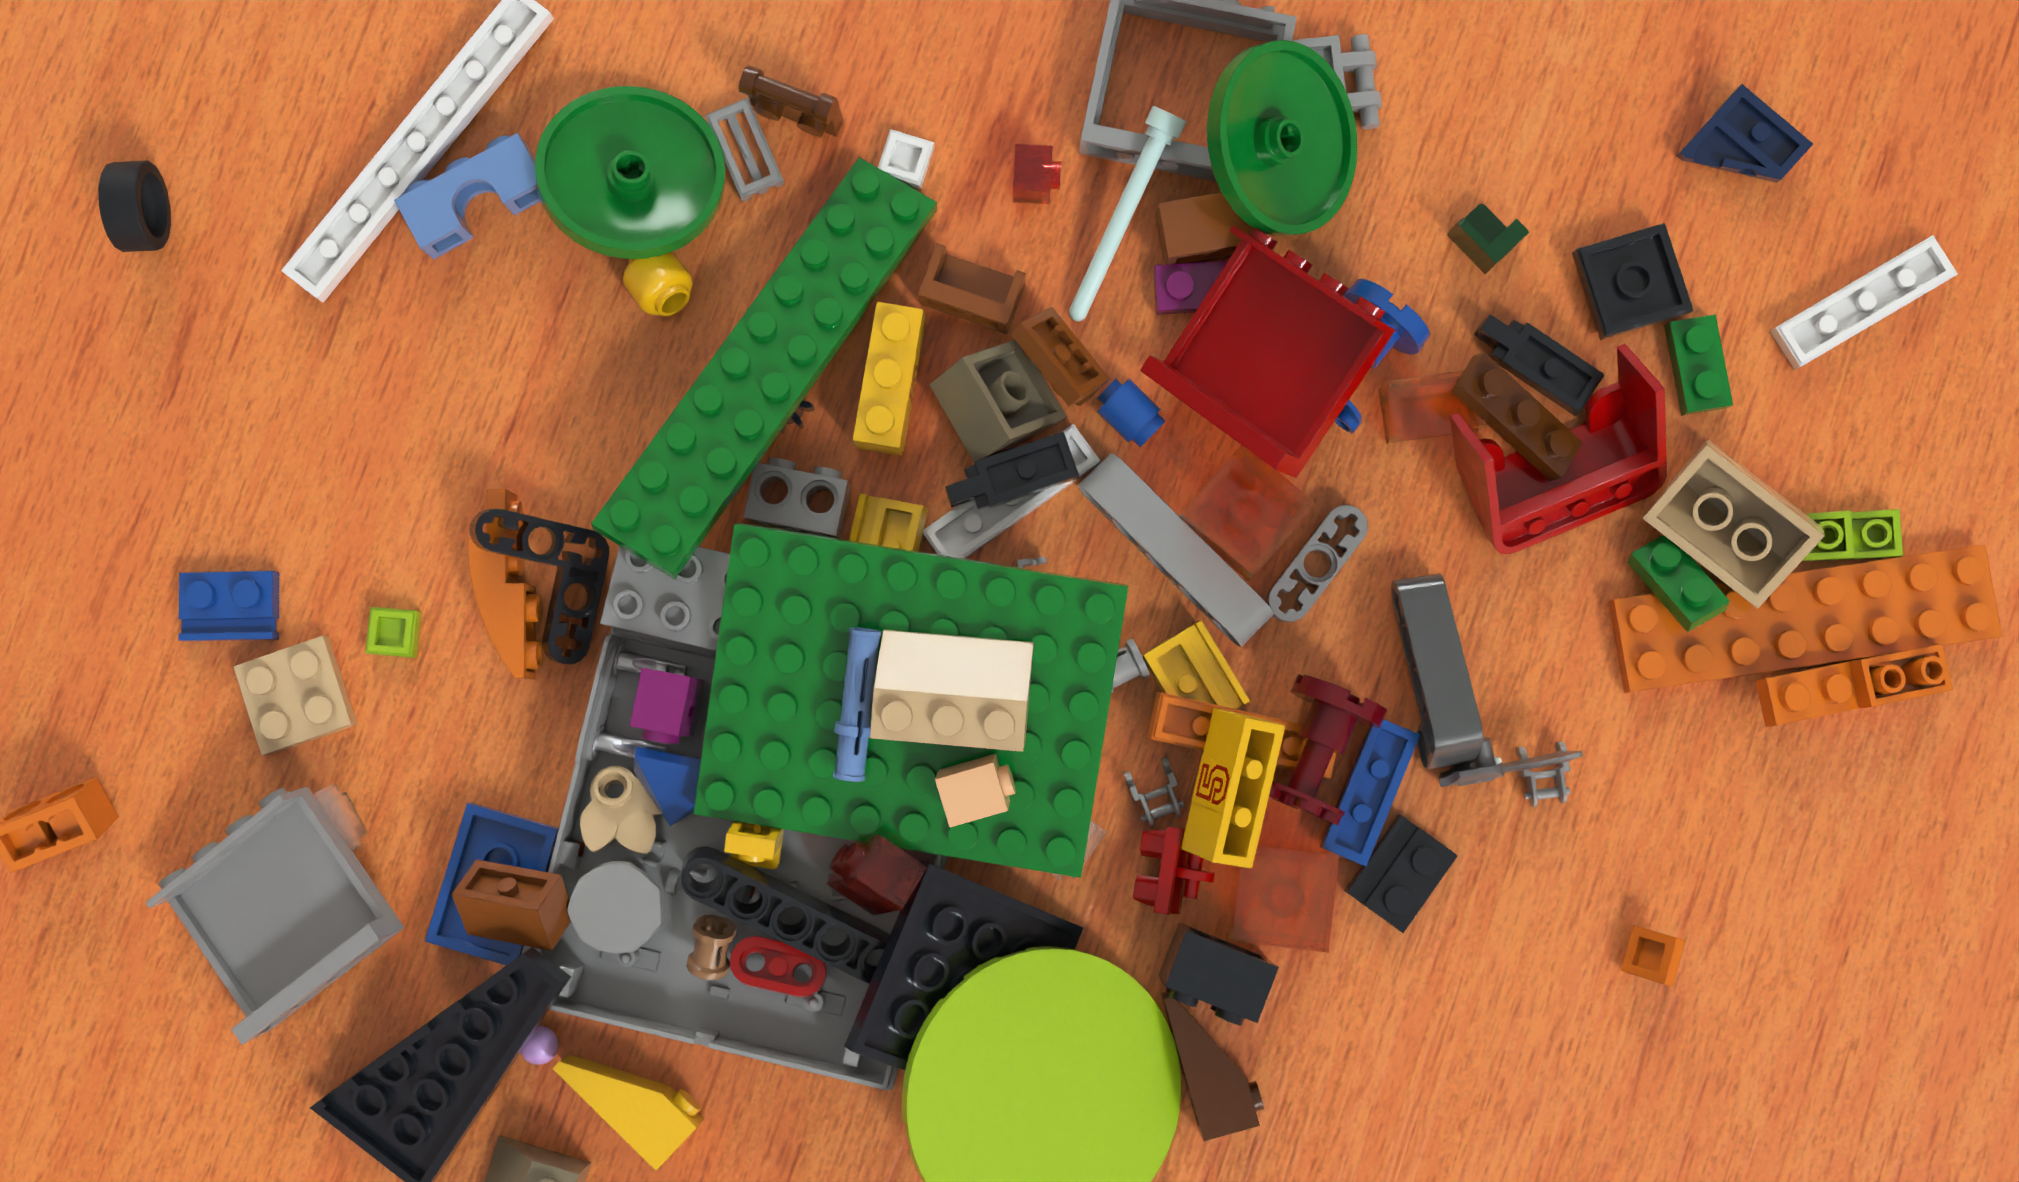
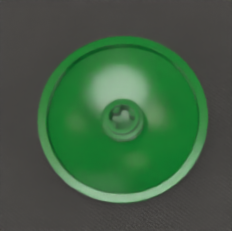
M1276 40L1252 46L1238 54L1223 70L1210 100L1207 118V144L1211 167L1224 198L1244 222L1265 234L1290 236L1305 234L1322 227L1332 219L1343 205L1351 188L1357 163V130L1354 113L1347 92L1336 72L1317 52L1303 44L1288 40Z
M617 86L603 88L580 96L563 107L551 119L541 135L535 155L537 189L542 205L550 219L574 242L596 253L610 257L644 259L661 256L682 248L698 237L709 226L723 198L725 184L724 156L712 128L689 105L671 95L654 89Z

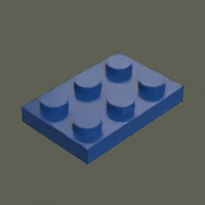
M467 803L425 942L503 965H508L522 954L524 945L468 935L452 893L476 859L548 872L559 828L479 804Z

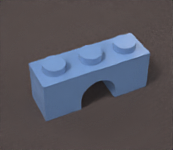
M518 133L513 136H500L492 140L486 146V150L472 158L465 157L453 161L446 167L445 173L430 181L420 180L411 184L405 189V194L394 201L419 247L432 259H436L474 238L466 223L465 211L468 203L475 196L486 192L498 194L502 203L514 216L541 201L536 183L535 157Z

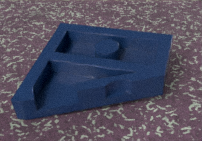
M1741 84L1678 153L1677 157L1682 161L1777 183L1790 171L1813 143Z

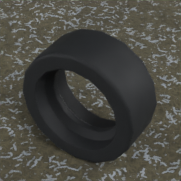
M148 160L106 164L101 173L98 187L99 209L105 232L113 246L122 252L155 251L164 248L170 234L171 207L168 191L158 168Z

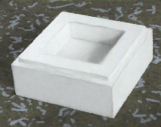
M890 129L878 168L906 185L921 190L935 148L934 142Z

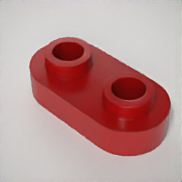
M759 936L747 937L736 944L730 955V968L733 975L746 986L797 998H807L818 993L826 982L827 968L825 962L781 941ZM753 954H760L765 959V964L759 971H751L747 967V961ZM800 965H808L812 969L811 978L806 982H798L794 978V971Z

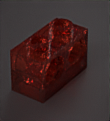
M878 834L870 837L866 843L859 839L852 843L850 847L844 844L829 865V869L834 872L826 884L874 916L902 910L927 867Z

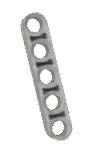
M1110 453L1078 485V488L1085 497L1237 646L1242 647L1274 615L1270 606L1115 454Z

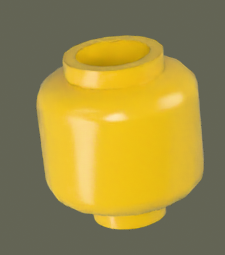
M674 252L644 259H629L623 275L626 290L641 310L649 315L671 316L681 311L689 302L693 285L692 277Z

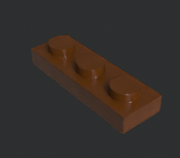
M1485 352L1471 358L1451 391L1549 481L1563 477L1583 443Z

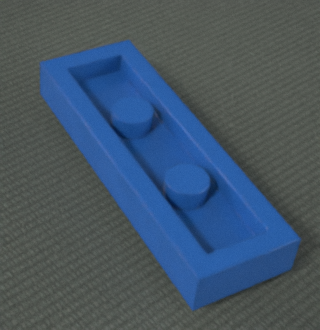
M1385 719L1381 728L1369 726L1336 805V808L1344 811L1345 815L1341 818L1338 826L1329 823L1320 844L1321 848L1360 865L1367 866L1420 734Z

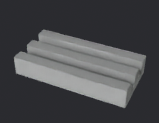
M748 97L705 115L720 143L724 160L743 202L750 200V196L759 193L762 195L768 192L767 189L773 186L778 188L785 185ZM743 111L771 175L762 178L736 118V114ZM724 119L728 120L754 182L748 185L744 183L719 122Z

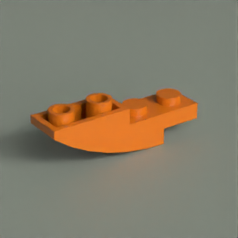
M486 489V509H503L524 514L522 502L517 501L516 494L506 489ZM495 517L493 523H486V533L490 535V543L493 544L495 537L516 539L517 530L499 527L498 518ZM517 521L518 529H520L523 523ZM467 537L468 561L473 592L488 636L501 660L514 678L536 680V669L541 668L543 660L541 642L536 641V622H540L542 619L543 606L541 595L536 594L535 586L517 583V576L523 574L524 559L487 552L478 548L473 543L471 537ZM516 541L512 546L513 550H517Z
M1943 644L1855 659L1755 680L1766 727L1859 708L1875 707L1953 690Z

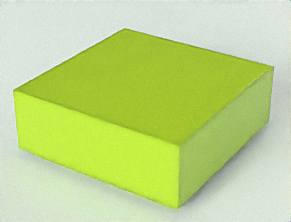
M370 607L365 653L417 658L422 612Z

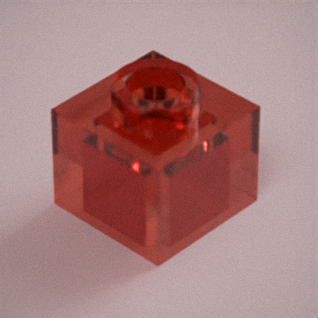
M1015 144L1013 202L1050 204L1051 189L1060 190L1061 161H1052L1053 146Z

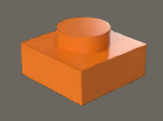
M1633 925L1621 971L1673 987L1685 940Z

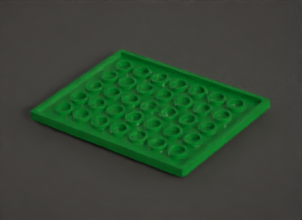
M743 523L734 524L693 814L1081 878L1129 586L1120 583ZM861 627L882 631L879 639L877 664L883 630L1034 642L1026 742L1023 752L872 739L869 737L865 780L852 782L835 779L833 771H835L839 734L834 733L835 721H840L844 676L850 636L849 628ZM996 754L1000 766L1008 764L1015 784L1016 794L1009 795L1010 804L1008 811L949 827L935 782L938 771Z

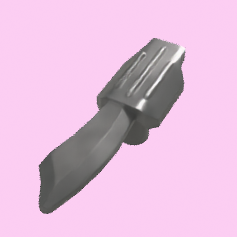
M1484 737L1482 747L1475 761L1454 765L1448 771L1440 773L1439 782L1441 787L1493 781L1494 778L1504 777V773L1572 761L1582 757L1583 753L1582 751H1559L1502 763L1500 757H1494L1491 739Z

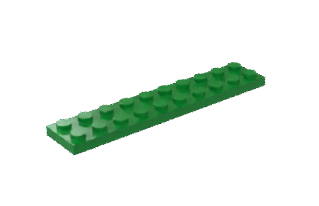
M859 157L592 521L593 529L675 580L937 211V202Z

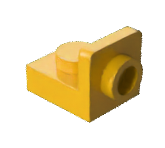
M733 821L726 833L724 852L731 853V857L750 866L777 869L780 863L784 829Z

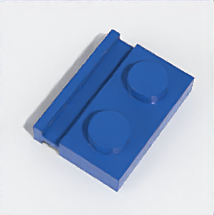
M280 572L179 573V620H182L181 633L178 635V641L279 640L276 626L277 619H279Z

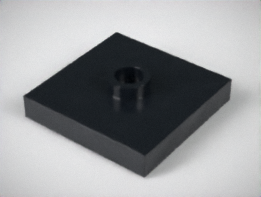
M1665 223L1581 247L1572 252L1600 340L1688 315L1694 311Z

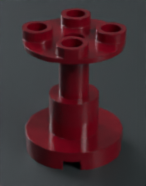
M1298 674L1291 693L1311 703L1298 735L1306 740V744L1288 787L1272 781L1269 797L1292 808L1302 809L1315 817L1338 826L1345 812L1315 798L1332 754L1335 752L1343 755L1356 722L1374 728H1381L1387 709L1367 698L1364 699L1363 703H1360V699L1350 694L1351 691L1309 675L1304 674L1302 676Z

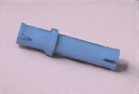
M850 627L840 721H835L834 733L839 735L833 777L843 781L860 782L864 781L866 776L865 765L868 738L871 731L870 720L879 639L882 631Z

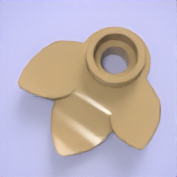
M609 766L600 770L594 776L590 785L592 801L586 806L580 816V829L585 845L592 853H596L616 839L620 845L632 852L649 853L656 839L654 815L662 813L639 779L630 770L621 766ZM613 784H620L624 787L622 795L618 798H609L606 794L607 789Z

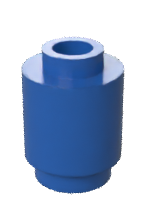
M1130 378L1123 385L1115 379L1096 398L1103 404L1097 413L1127 442L1133 440L1139 447L1166 421L1158 413L1161 409Z

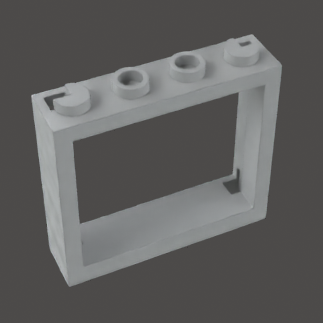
M1110 0L1082 130L1079 154L1136 165L1149 137L1145 134L1099 125L1123 13L1264 42L1276 40L1292 41L1297 17L1276 13L1273 6H1264L1260 9L1241 6L1242 4L1238 0ZM1174 140L1171 146L1165 145L1155 167L1156 170L1217 182L1211 167L1208 147Z

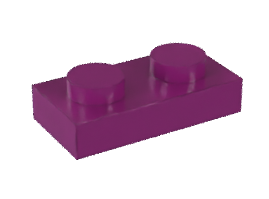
M1228 261L1155 265L1156 315L1195 313Z

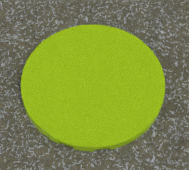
M1031 947L1003 957H995L979 965L963 976L964 979L944 999H940L936 1003L915 1038L908 1057L902 1088V1121L905 1123L906 1136L910 1147L909 1153L923 1182H1151L1169 1151L1175 1134L1181 1103V1070L1176 1044L1163 1013L1150 994L1133 977L1107 960L1086 952L1062 947Z

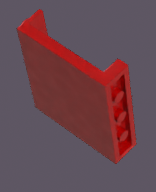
M1233 225L1229 231L1242 239L1165 360L1162 361L1149 355L1140 371L1272 468L1297 478L1395 330L1380 321L1385 311L1361 296L1356 304L1345 298L1344 295L1349 288L1325 272L1319 280L1310 275L1308 272L1313 265L1289 249L1284 257L1273 251L1278 243L1276 240L1255 227L1247 234Z

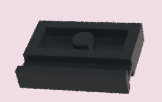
M1398 814L1373 849L1367 866H1361L1344 891L1398 931L1404 933L1458 855L1408 821L1407 818Z

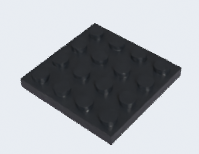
M921 860L844 1047L854 1053L905 1070L915 1038L925 1019L940 999H944L964 979L963 976L995 957H1003L1015 952L1024 951L1026 948L1050 946L1075 950L1083 927Z

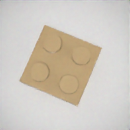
M320 636L233 666L261 755H271L357 725L328 636Z

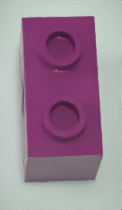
M642 667L630 727L643 729L642 739L667 744H679L680 736H694L705 680Z

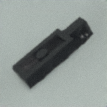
M1490 314L1482 321L1474 333V336L1493 348L1489 356L1497 361L1499 366L1574 416L1580 413L1604 377L1601 371L1528 322L1523 325L1513 320L1507 326Z
M1060 432L974 461L973 466L964 469L967 479L945 486V491L951 508L975 500L977 509L980 510L988 506L993 508L1078 479L1079 473L1064 432Z

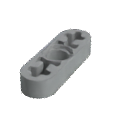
M1342 505L1333 509L1323 519L1267 594L1266 603L1273 610L1274 615L1272 617L1283 623H1291L1307 614L1366 536L1368 523L1361 510L1351 505ZM1349 516L1354 520L1351 528L1356 534L1354 537L1347 534L1337 543L1335 548L1343 550V554L1339 557L1330 545L1319 542L1318 538L1322 534L1325 540L1329 541L1338 530L1337 524L1333 522L1335 517L1343 520ZM1319 551L1327 556L1330 566L1325 576L1312 577L1305 571L1304 558L1309 552ZM1294 571L1303 583L1314 586L1315 590L1311 594L1306 587L1302 589L1295 600L1300 606L1299 610L1289 609L1284 613L1278 608L1282 601L1277 597L1279 591L1285 594L1290 592L1298 583L1297 580L1290 578L1291 573Z

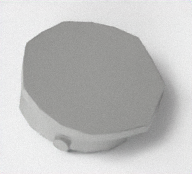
M610 861L594 867L578 879L571 895L567 912L582 942L599 951L613 954L635 952L651 938L663 923L661 887L633 863Z

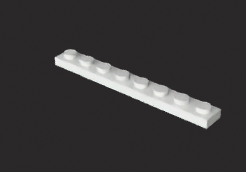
M501 0L281 271L324 303L397 213L399 208L394 200L404 195V191L408 186L417 181L424 180L554 20L552 14L535 0Z

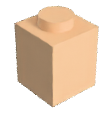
M996 754L940 769L935 778L949 827L1006 812L1010 804L1009 795L1016 794L1008 764L1000 766Z

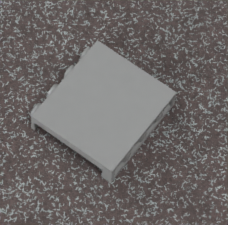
M308 786L287 792L285 788H280L267 795L258 803L261 807L258 813L253 817L251 815L244 816L225 829L228 837L220 843L217 841L210 843L197 851L191 857L194 861L192 866L187 870L185 868L176 870L158 883L162 890L145 902L149 908L169 902L239 1005L246 1018L231 1030L242 1045L272 1030L405 928Z

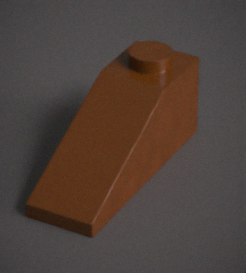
M1161 993L1196 1122L1203 1141L1260 1126L1256 1112L1264 1110V1106L1256 1081L1248 1083L1247 1078L1239 1067L1179 1001L1170 998V993Z

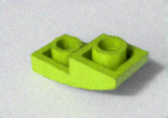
M1900 509L1806 514L1823 527L1825 536L1803 561L1861 560L1903 556Z

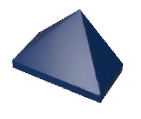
M637 746L634 754V773L668 824L672 826L692 814L695 806L701 759Z

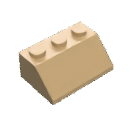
M1708 439L1679 471L1643 516L1646 522L1756 608H1759L1825 536L1823 527Z
M883 630L873 690L870 738L1023 752L1026 742L1034 642Z

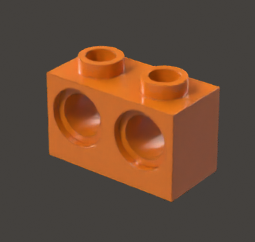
M93 777L10 810L0 819V857L9 872H15L98 839L119 816L97 777Z

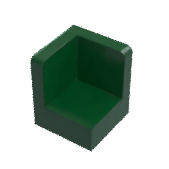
M1479 204L1465 218H1462L1447 236L1486 274L1529 231L1518 219H1515L1506 227L1486 205Z

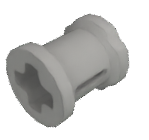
M1133 638L1126 640L1125 646L1118 649L1111 693L1114 692L1115 687L1138 676L1143 679L1150 676Z

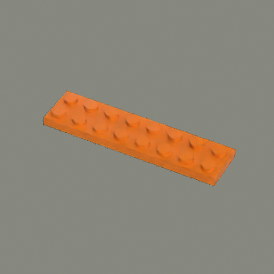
M1985 544L1790 573L1759 608L1752 605L1726 583L1715 584L1730 600L1726 611L1689 632L1681 626L1654 593L1609 601L1624 693L1879 656L1936 644L1946 646L2003 637Z

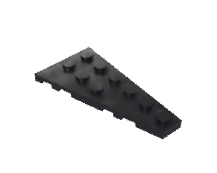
M531 947L321 1098L310 1109L404 1182H435L571 976Z

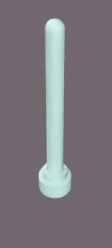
M1152 106L1145 121V124L1149 125L1145 134L1149 137L1069 308V316L1072 320L1082 321L1087 316L1165 145L1171 146L1174 138L1179 139L1187 121Z

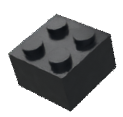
M1178 923L1158 976L1164 986L1167 987L1165 991L1170 993V998L1195 1008L1199 1000L1211 1005L1210 1009L1215 1011L1214 1015L1242 1026L1245 1019L1258 1023L1279 967L1265 956Z

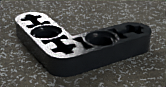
M486 509L479 512L470 524V536L478 548L487 552L557 567L542 637V648L545 655L557 663L574 664L581 661L586 656L591 643L609 558L607 540L594 530L503 509ZM495 517L498 518V526L504 529L518 530L517 521L523 523L516 539L495 537L493 544L489 542L490 535L483 532V525L485 523H493ZM538 527L547 529L552 537L550 549L541 555L534 553L528 544L530 533ZM563 532L568 533V536L565 538V541ZM588 538L589 547L596 549V554L594 558H586L583 564L582 555L562 551L564 542L585 544ZM515 541L517 550L512 549V546L515 543ZM561 551L563 560L558 559V556L560 555ZM574 583L582 585L587 592V601L578 610L570 609L564 601L566 589ZM560 614L571 618H582L581 626L571 624L569 638L576 640L575 649H567L564 656H562V648L555 645V640L557 636L564 637L566 635L569 622H559Z

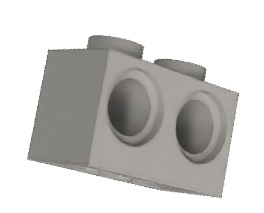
M769 457L768 464L758 463L755 466L743 518L749 523L841 539L852 487L848 480L841 479V471L817 466L814 468V473L795 470L797 463ZM776 481L786 483L788 487L786 498L778 504L767 503L764 494L768 485ZM826 490L833 493L834 504L829 511L825 513L811 511L810 500L816 492Z

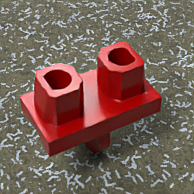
M1166 826V830H1149L1142 833L1141 856L1161 859L1159 877L1143 874L1137 875L1133 899L1153 906V913L1164 915L1180 914L1182 896L1197 899L1200 881L1214 882L1215 873L1202 870L1203 858L1192 853L1189 854V852L1181 849L1186 828Z

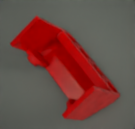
M1626 344L1617 347L1618 382L1597 390L1586 405L1585 423L1569 429L1583 443L1562 478L1549 481L1517 451L1504 456L1503 450L1496 441L1487 438L1478 439L1459 412L1450 416L1457 470L1487 538L1499 553H1516L1639 502L1655 494L1664 484L1667 477L1665 388Z

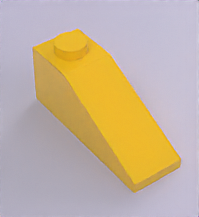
M568 1055L552 1068L655 1170L673 1154L704 1120L698 1113L701 1110L699 1104L690 1094L682 1089L676 1092L669 1085L574 1055Z

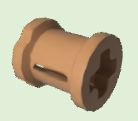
M704 915L696 919L692 929V933L696 938L694 951L688 955L686 964L688 971L693 976L706 980H718L729 973L728 946L735 937L737 929L730 919L717 915Z

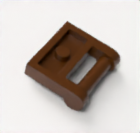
M750 65L745 67L739 83V92L748 95L751 105L755 106V112L774 121H779L782 116L798 122V128L814 136L822 137L825 132L837 137L843 117L836 97L826 93L817 96L766 77L761 69Z

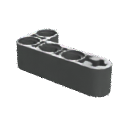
M1437 573L1394 580L1391 585L1392 602L1421 718L1417 733L1420 734L1418 748L1422 764L1428 770L1474 762L1483 744L1482 725L1442 574Z

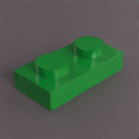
M1716 314L1672 321L1664 325L1681 416L1726 409L1733 406Z
M1662 535L1630 554L1627 563L1687 632L1726 611L1730 600L1692 557L1666 536Z

